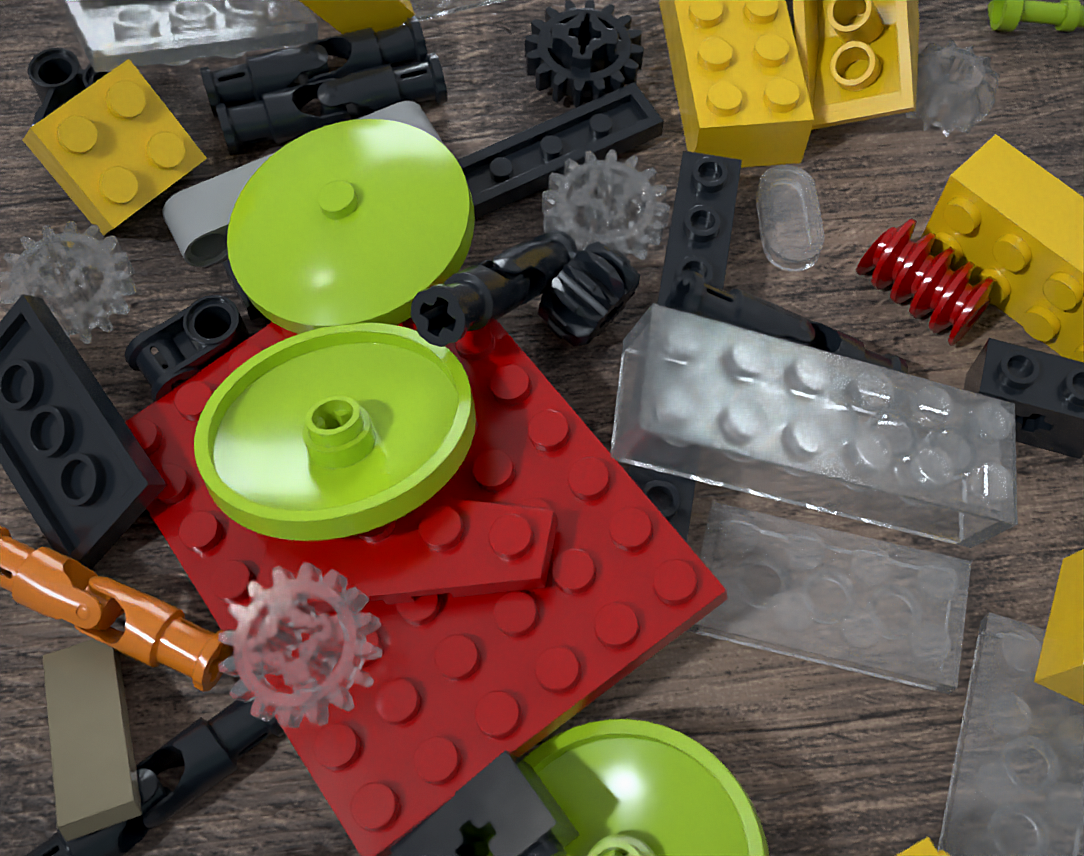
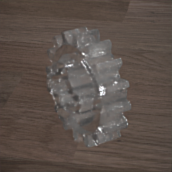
M609 150L605 160H597L592 151H586L585 164L579 166L575 161L568 158L564 161V175L551 173L549 176V190L543 191L542 195L544 232L547 233L555 229L567 233L574 239L578 251L584 250L591 243L600 241L610 248L618 250L626 258L627 254L632 253L640 260H644L647 258L649 244L659 246L662 240L663 228L667 226L670 205L665 204L667 187L666 185H655L657 171L654 168L639 172L637 170L638 157L634 155L627 159L625 163L617 162L615 150Z
M68 221L64 232L55 234L48 224L42 227L43 239L37 242L27 236H23L20 239L25 249L21 255L15 253H6L3 258L11 270L0 273V288L2 289L0 293V306L6 314L22 294L43 298L67 336L70 338V335L78 334L84 344L91 343V329L99 326L102 330L111 332L114 328L109 316L112 313L127 315L130 311L123 296L136 294L137 288L131 277L135 273L127 253L123 252L117 238L114 235L104 238L97 225L92 224L84 234H81L75 222Z
M303 563L296 580L291 572L278 566L273 568L272 579L274 586L267 589L253 580L247 584L249 594L253 598V601L247 608L238 604H230L228 611L234 618L239 620L236 631L229 630L219 633L218 641L234 647V655L218 664L219 670L231 676L241 677L231 689L230 695L233 699L245 703L254 700L251 715L256 718L270 721L277 714L279 725L298 729L303 719V714H305L309 722L322 726L328 724L329 704L333 703L347 711L355 707L352 696L348 692L353 683L366 687H371L374 680L367 672L362 670L364 660L382 657L383 650L366 641L367 634L381 627L380 619L371 613H359L368 602V596L357 587L346 590L348 579L335 570L331 569L322 579L320 569L311 563ZM307 599H320L328 602L335 609L337 615L330 616L323 613L316 616L315 608L308 604ZM305 632L310 635V640L302 643L301 634ZM299 648L300 657L295 658L291 656L292 650ZM269 673L276 676L283 674L285 685L292 687L293 694L277 691L271 686L264 675Z

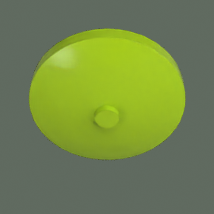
M357 119L334 123L308 132L291 141L269 157L251 176L242 189L230 217L227 233L228 258L239 285L253 305L270 321L288 331L301 334L322 327L361 322L398 325L411 318L412 302L418 292L436 284H444L449 277L459 272L463 265L474 234L475 214L472 195L462 168L454 155L444 144L427 132L412 125L385 119Z
M361 322L327 326L280 341L259 352L234 370L214 391L200 415L195 431L194 455L197 467L211 498L229 518L241 526L260 534L287 540L315 541L342 538L364 533L399 519L435 495L456 473L469 451L475 432V405L468 376L456 356L446 346L438 347L429 344L420 337L418 331L383 323Z
M608 719L590 722L557 734L542 743L523 759V761L531 765L580 834L564 847L567 852L566 856H769L768 845L759 816L745 789L735 776L701 744L683 733L666 726L633 719ZM491 834L486 839L487 844L495 835ZM491 850L487 856H493Z

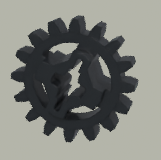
M566 0L565 11L561 13L549 6L545 9V21L533 19L531 22V35L525 36L527 76H536V89L538 91L546 90L550 87L553 88L552 101L558 103L566 95L573 97L574 107L577 108L582 105L584 98L595 100L604 96V94L624 87V84L637 83L638 70H642L644 47H641V30H631L632 17L629 14L615 18V5L612 4L607 5L600 11L595 9L594 0H587L584 8H576L571 0Z

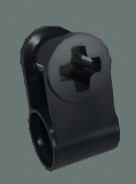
M207 295L197 299L189 307L158 326L141 332L126 347L124 356L126 362L133 370L142 372L152 387L150 392L151 398L156 402L175 388L173 386L174 382L178 381L179 385L248 339L250 335L236 305L229 298L220 295ZM228 330L220 337L211 338L217 332ZM154 347L159 351L155 355L151 352V349Z

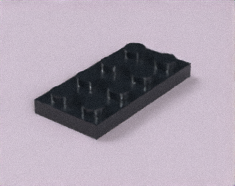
M22 294L0 321V464L52 549L92 570L163 491L167 484L43 298Z

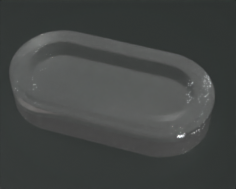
M793 165L771 167L761 176L756 193V205L764 253L768 260L780 269L786 271L806 270L817 262L825 241L815 182L805 170Z

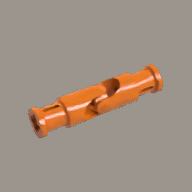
M0 525V587L12 592V598L16 603L45 617L56 620L63 619L70 622L81 633L152 668L163 664L192 678L194 687L203 692L210 691L218 683L234 653V649L229 643L234 635L233 633L226 630H219L217 633L207 630L186 620L183 610L112 578L98 576L94 571L78 561L51 548L40 547L34 549L13 539L8 528ZM125 612V631H119L110 627L116 618Z

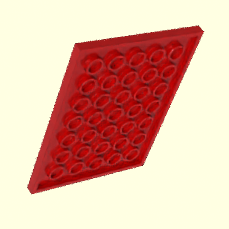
M412 318L397 325L417 331ZM495 320L479 330L467 331L462 339L446 345L462 364L468 376L475 405L476 424L473 440L464 461L451 479L433 496L554 510L558 524L545 588L453 597L451 593L415 596V602L386 604L383 600L345 604V609L316 612L311 607L283 610L282 616L256 617L248 608L269 536L241 526L229 518L211 498L197 467L194 455V438L200 415L214 391L234 370L264 349L298 335L271 322L191 378L172 389L165 396L125 421V423L167 484L163 491L147 507L148 512L221 630L234 634L229 642L359 854L361 856H389L392 854L391 847L454 797L456 791L505 750L519 758L727 600V590L502 325Z

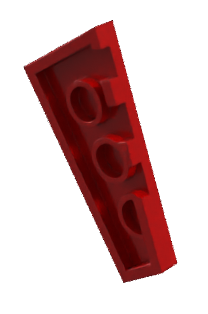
M432 496L418 508L401 518L364 533L315 541L287 540L269 536L248 609L256 617L263 618L282 616L283 610L312 607L316 612L345 609V604L383 600L386 604L415 602V596L451 593L453 597L545 588L558 520L554 510Z

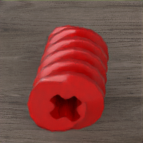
M911 218L899 227H891L882 233L859 261L856 273L858 275H866L873 271L871 283L877 290L884 289L893 284L890 298L896 304H902L913 297L909 313L915 319L921 318L933 311L928 325L933 333H940L953 325L948 338L949 345L953 346L966 335L986 310L991 301L989 294L995 279L989 276L973 286L969 283L975 264L969 261L955 271L950 269L955 249L949 247L934 257L930 254L936 235L931 232L917 242H914L911 237L917 221Z

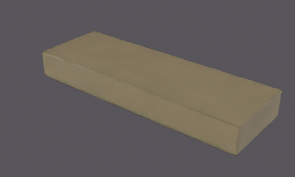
M91 639L43 655L57 828L66 841H70L142 815L119 651L96 639Z

